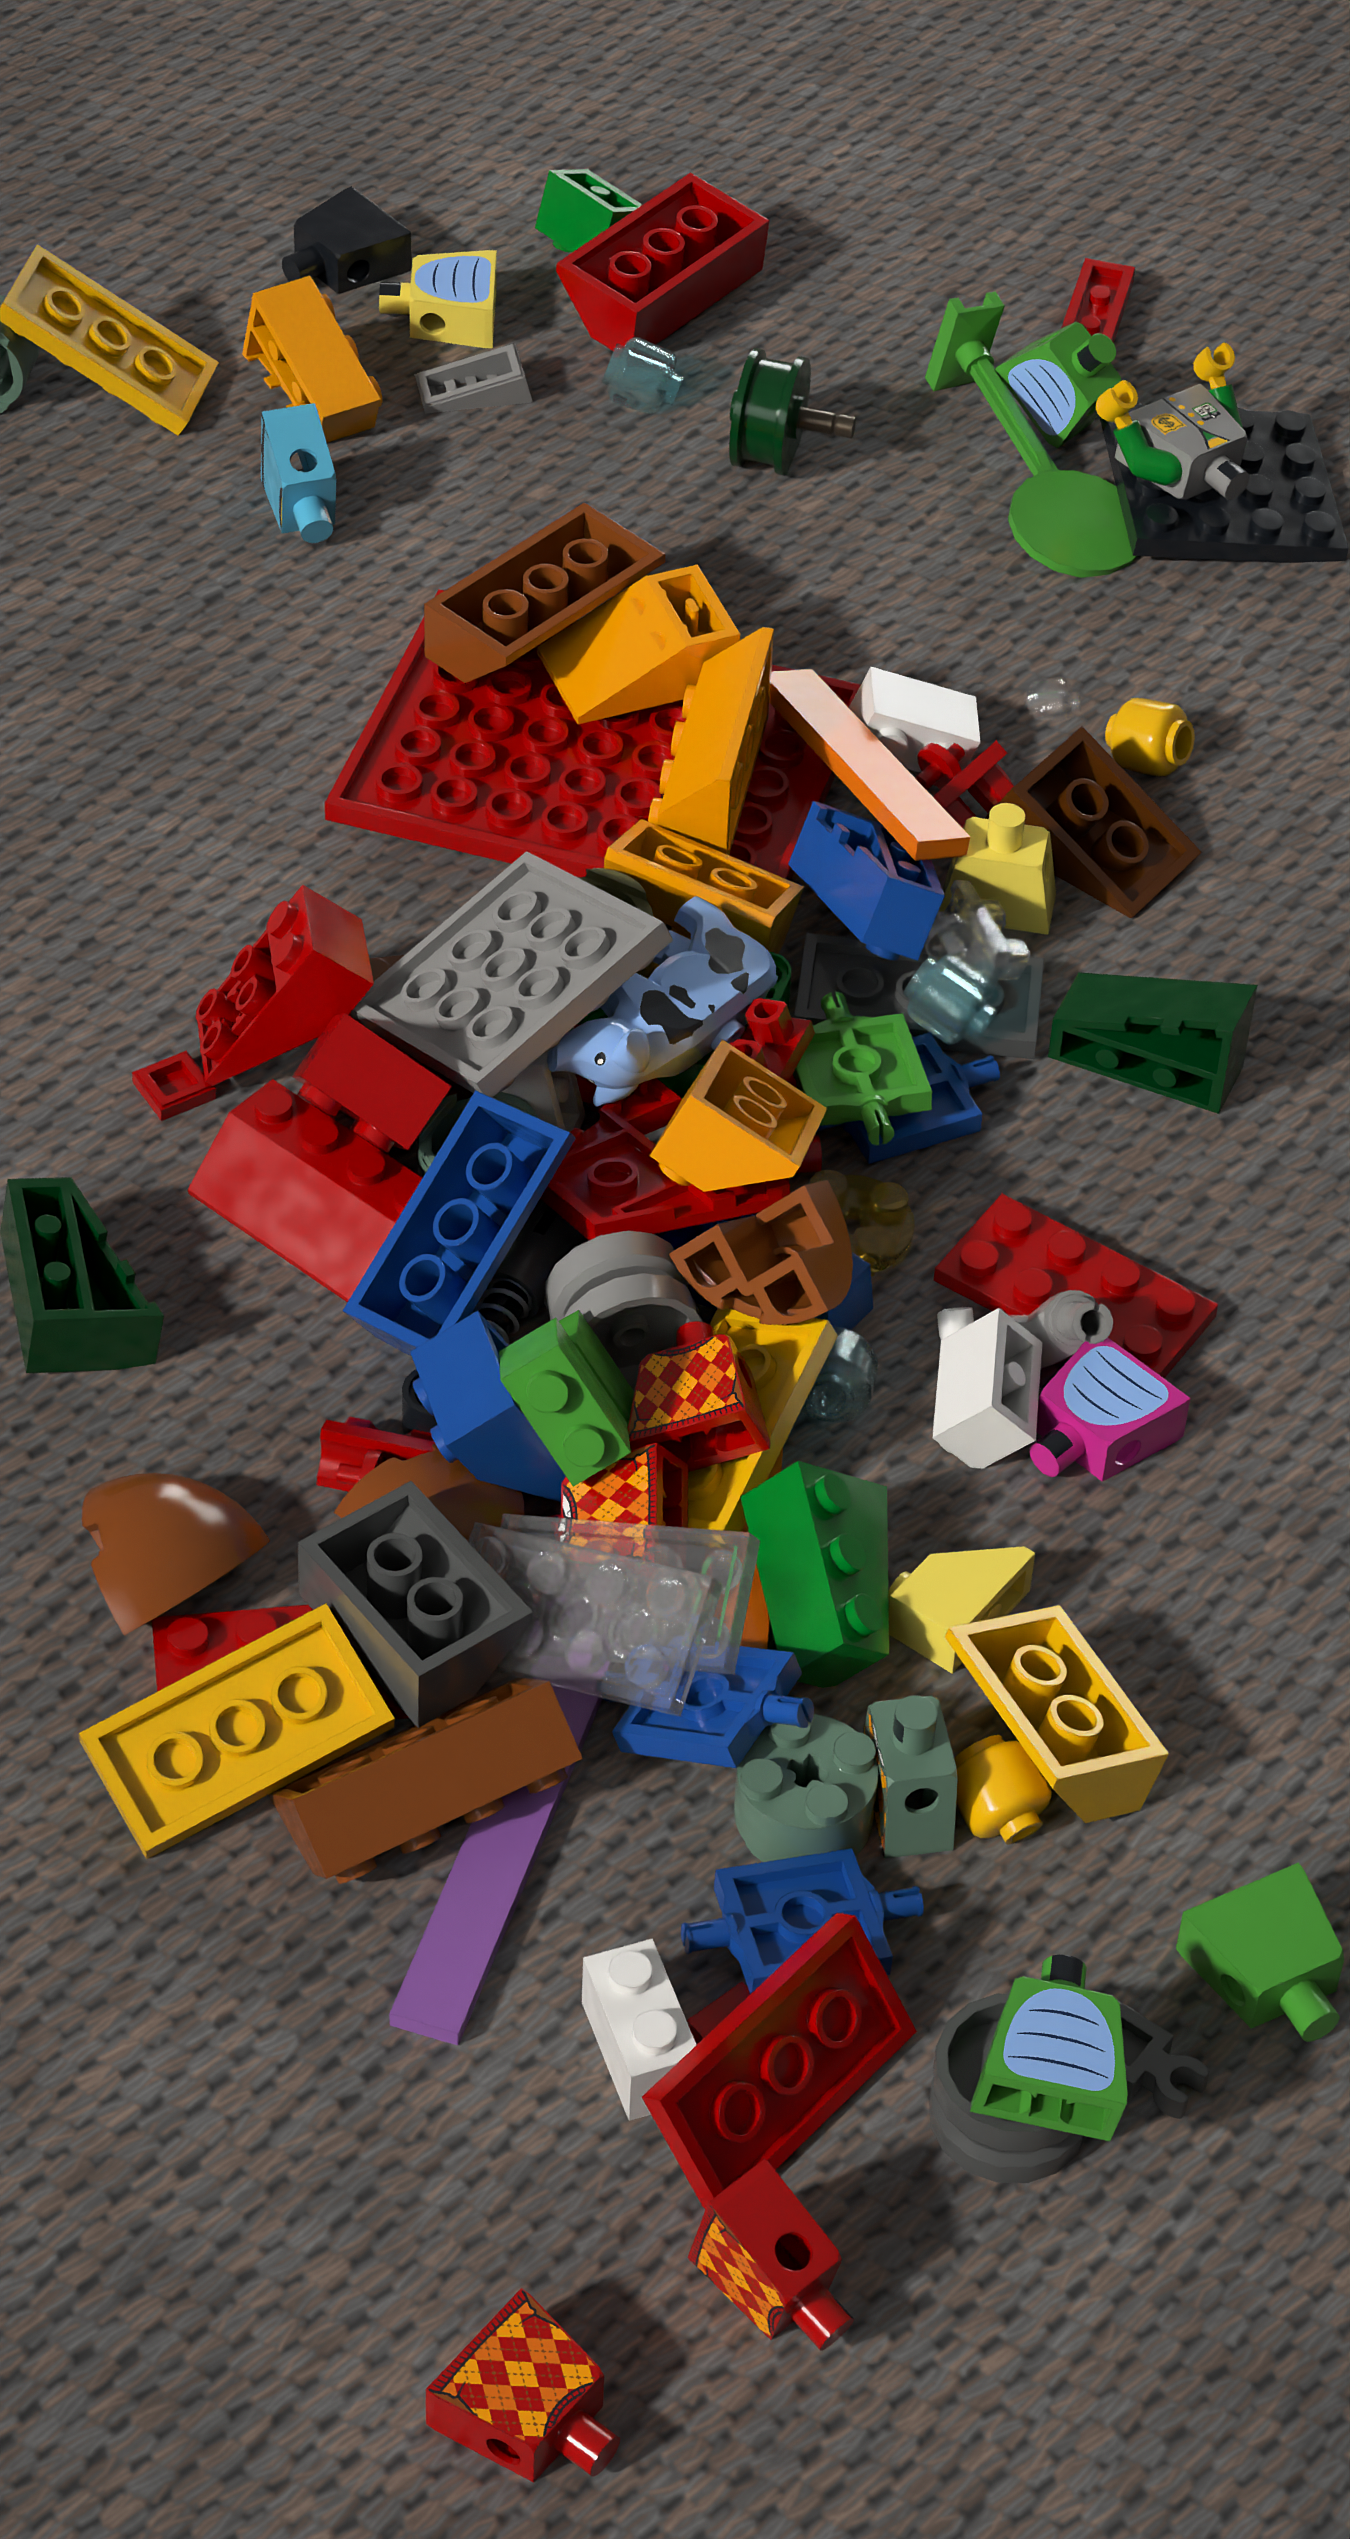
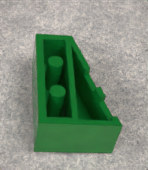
M797 1461L742 1495L740 1498L777 1651L793 1652L802 1671L797 1682L821 1688L837 1686L888 1656L887 1486Z

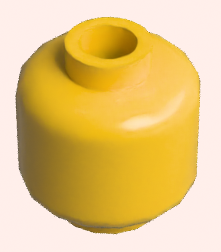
M1131 698L1121 706L1117 714H1113L1110 717L1106 726L1105 740L1107 745L1111 747L1113 759L1122 768L1153 776H1167L1188 761L1193 750L1195 735L1192 723L1187 720L1185 712L1178 705L1145 698Z
M993 1735L972 1744L954 1758L958 1777L956 1806L974 1836L992 1838L1001 1834L1004 1842L1009 1845L1030 1836L1043 1825L1038 1815L1050 1803L1051 1787L1020 1742L1015 1740L1004 1741L1001 1735Z

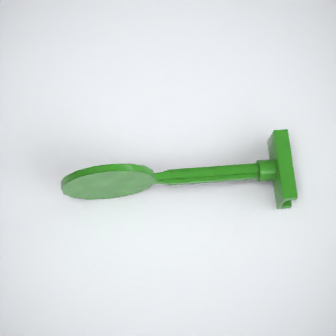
M996 291L986 293L982 306L965 308L959 298L949 299L925 379L933 391L976 382L1033 474V477L1027 478L1014 492L1011 500L1008 522L1014 539L1031 558L1053 571L1079 578L1108 575L1129 566L1137 556L1132 554L1117 487L1098 476L1075 470H1059L1006 385L994 370V359L990 354V350L1005 307Z

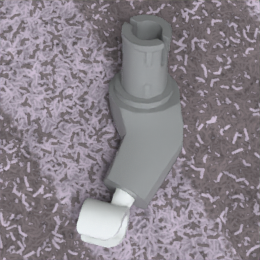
M1077 1290L1060 1292L1050 1297L1030 1315H1009L1042 1342L1041 1368L1053 1365L1073 1355L1085 1341L1089 1342V1344L1103 1342L1110 1335L1113 1328V1318L1108 1308L1103 1304L1098 1305L1093 1296ZM948 1308L938 1312L937 1319L940 1339L942 1340L973 1323V1308Z

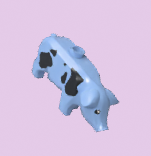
M698 896L693 897L679 909L674 919L675 922L691 933V940L669 930L673 941L654 957L653 962L659 966L647 979L635 973L615 990L605 1004L600 1007L608 1018L586 1021L566 1033L558 1045L548 1051L547 1064L551 1072H572L597 1085L593 1096L595 1107L626 1098L639 1084L654 1078L676 1076L684 1072L712 1050H715L722 1039L727 1043L740 1039L745 1030L744 1026L747 1024L745 1013L752 1001L757 998L765 999L769 990L776 984L778 979L776 965L769 951L747 934L734 928L724 912Z

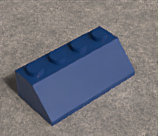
M475 1090L344 1307L343 1312L376 1338L410 1356V1351L471 1315L576 1138L568 1131Z

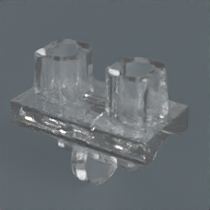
M954 880L950 888L952 894L950 903L943 912L939 911L937 913L924 948L933 960L941 962L952 960L974 997L989 998L998 980H1018L1030 959V952L1022 939H1005L1002 935L1006 925V913L998 900L980 899L970 881Z

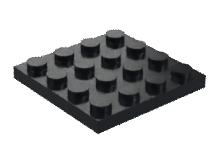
M1137 403L1128 413L1146 405ZM1238 408L1243 429L1247 435V443L1240 467L1249 474V482L1245 490L1232 500L1226 499L1214 488L1186 500L1177 499L1154 483L1136 477L1131 473L1129 467L1115 458L1118 445L1113 433L1117 428L1115 422H1108L1100 418L1133 556L1279 563L1336 562L1346 560L1349 547L1310 414L1290 410L1269 412Z

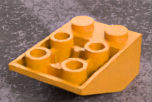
M697 564L643 577L538 646L537 654L577 724H582L684 700L687 685H697L703 662L740 641V632Z

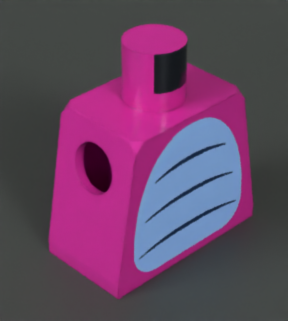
M1107 1337L1103 1342L1097 1344H1089V1342L1085 1341L1043 1388L1039 1396L1036 1432L1042 1437L1030 1446L1031 1459L1043 1474L1050 1477L1057 1476L1076 1461L1103 1482L1181 1439L1185 1432L1190 1397Z

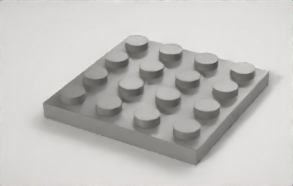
M526 851L374 981V985L350 1014L353 1019L388 1043L470 1092L474 1093L476 1090L492 1098L497 1093L507 1089L515 1081L516 1077L544 1052L558 1045L562 1037L585 1016L604 1005L615 990L636 972L646 968L653 961L654 957L671 943L673 939L663 921Z

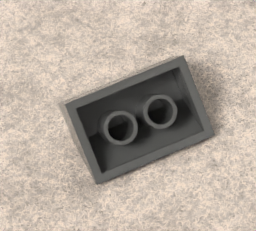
M412 1481L298 1542L299 1595L313 1610L327 1603L364 1668L418 1728L474 1697L533 1621V1611Z

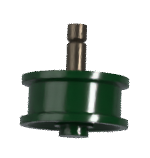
M753 348L745 362L738 389L733 394L730 407L729 458L731 465L743 467L747 460L774 465L776 474L786 476L801 441L803 429L830 435L834 433L836 436L852 439L856 428V417L842 414L837 416L835 413L807 408L811 382L809 358L798 356L794 363L768 359L764 349Z

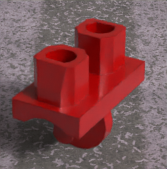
M997 740L963 770L958 762L965 757V752L956 743L952 744L948 749L939 744L930 743L922 748L917 755L918 765L922 772L915 779L926 790L932 785L941 789L933 798L962 828L967 819L977 817L959 797L966 790L989 813L1014 787L1005 771L997 764L1007 754L1006 750Z
M762 998L754 999L745 1013L748 1023L746 1031L741 1039H737L729 1044L797 1088L793 1072L815 1035L811 1020L791 1018L787 1004L783 1001Z
M349 1416L342 1423L326 1419L320 1433L321 1457L316 1485L349 1492L366 1474L390 1458L408 1460L420 1454L432 1452V1445L435 1442L431 1433L413 1429L410 1433L401 1435L381 1431L370 1420Z

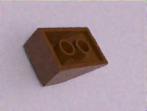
M1083 726L1017 783L998 803H1011L1019 806L1025 813V825L1044 827L1050 832L1055 876L1129 918H1133L1202 853Z

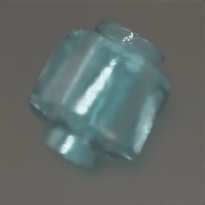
M633 337L626 342L625 346L619 343L616 344L601 383L609 386L608 396L613 402L630 409L651 414L659 410L662 402L673 405L684 376L674 372L677 364V357L674 352L642 338Z
M947 954L939 960L932 955L928 957L914 974L903 993L909 999L907 1011L911 1020L947 1045H953L961 1041L967 1034L977 1040L997 1013V1009L989 1004L994 995L993 981L956 954Z
M833 1327L838 1337L801 1411L821 1422L841 1423L855 1419L866 1410L872 1399L878 1374V1358L872 1345L861 1334L847 1328Z

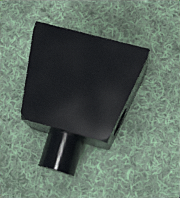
M351 186L296 220L294 224V253L282 259V269L289 282L311 276L312 279L317 277L337 294H341L411 271V231Z

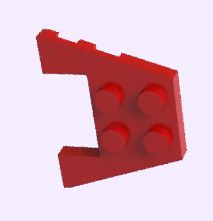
M657 1078L639 1084L634 1090V1094L623 1103L619 1100L608 1103L600 1108V1120L585 1132L578 1128L570 1131L576 1139L540 1199L588 1240H592L600 1235L622 1231L656 1234L758 1213L789 1195L790 1183L785 1179H778L703 1192L693 1184L691 1186H683L667 1177L661 1171L659 1162L650 1157L656 1144L644 1135L667 1126L682 1099Z

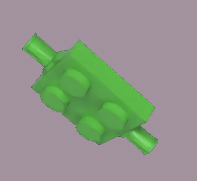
M830 992L821 999L820 1003L827 1020L813 1025L815 1035L793 1072L797 1089L827 1108L819 1126L838 1125L861 1120L864 1122L868 1139L872 1144L879 1145V1134L883 1145L887 1144L895 1134L888 1116H900L907 1113L932 1110V1089L903 1013L878 1017L853 1016L850 1014L846 997L843 993L835 992L834 1002Z

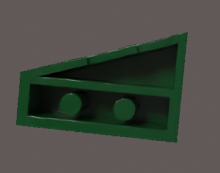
M1079 972L1053 1017L1048 1057L1219 1114L1244 1066L1258 985Z
M72 1177L7 1179L0 1234L26 1373L119 1370L156 1364L164 1315L155 1302H147L135 1284L136 1273L127 1259L123 1261L118 1259L107 1242L108 1231Z

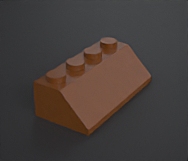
M582 503L424 603L425 657L464 683L503 668L664 564L665 553L588 504Z
M517 1677L461 1703L419 1728L413 1725L309 1773L272 1792L268 1796L312 1873L325 1879L335 1875L338 1884H342L359 1878L377 1868L374 1857L398 1845L402 1853L405 1854L435 1842L441 1838L438 1827L463 1815L466 1824L497 1813L505 1807L501 1797L526 1786L529 1794H533L557 1785L568 1778L564 1767L583 1758L550 1681Z

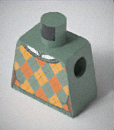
M912 1695L903 1699L874 1702L868 1706L862 1733L870 1737L876 1749L878 1784L874 1817L884 1859L953 1850L958 1777L940 1701L931 1695ZM923 1788L921 1808L913 1809L906 1806V1797L911 1792Z

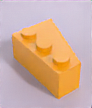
M307 276L253 293L242 354L248 362L259 359L271 374L264 377V381L270 389L281 386L287 393L292 403L286 405V408L315 403L327 443L375 428L378 410L382 406V393L379 384L373 376H367L359 362V354L354 340L350 335L343 334L336 321L334 307L330 298L326 294L320 293L312 277Z

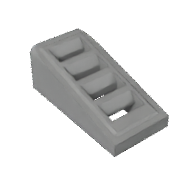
M510 344L414 374L425 414L533 402L516 344ZM466 383L467 386L457 389L456 384ZM445 385L447 392L437 395L434 386Z

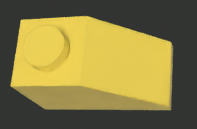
M1022 1546L929 1554L912 1573L907 1571L901 1573L888 1591L889 1635L953 1674L963 1662L945 1638L948 1628L1007 1616L1030 1591L1035 1552Z

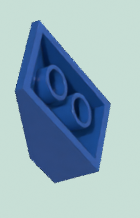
M474 1312L410 1351L420 1377L413 1381V1387L422 1405L436 1419L437 1425L431 1428L430 1432L443 1457L449 1463L459 1460L477 1480L561 1502V1483L566 1476L501 1382L499 1351L509 1346V1344L480 1312Z

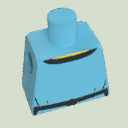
M315 403L261 412L262 485L281 533L300 531L302 539L309 543H318L330 537L333 532V525H335L336 474ZM297 452L303 467L301 471L294 469L290 463L291 457Z

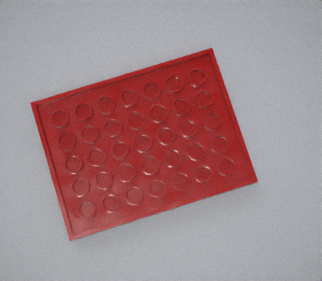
M438 589L435 597L442 593L444 590ZM423 617L325 801V820L510 864L527 851L578 878L586 877V869L604 868V858L611 844L640 819L648 821L652 799L654 797L663 799L664 794L659 792L661 771L665 759H675V756H671V743L676 721L686 722V719L682 718L683 700L577 724L538 656V646L509 665L464 683L425 657ZM772 664L771 672L795 670ZM818 675L849 708L861 684ZM770 703L769 717L729 856L791 881L795 871L788 863L812 802L816 801L824 804L836 774Z

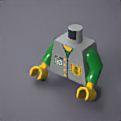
M1227 343L1220 344L1214 350L1212 358L1210 348L1207 346L1195 358L1193 363L1194 371L1200 379L1210 383L1211 390H1207L1202 384H1198L1129 413L1128 411L1134 408L1138 401L1137 392L1130 382L1122 380L1098 397L1096 402L1097 414L1108 422H1115L1117 426L1113 431L1118 442L1115 458L1129 467L1133 475L1154 483L1177 499L1186 500L1214 488L1223 497L1232 500L1245 490L1249 482V474L1240 465L1247 443V435L1240 419L1232 384L1226 385L1224 373L1235 362V354L1232 347Z

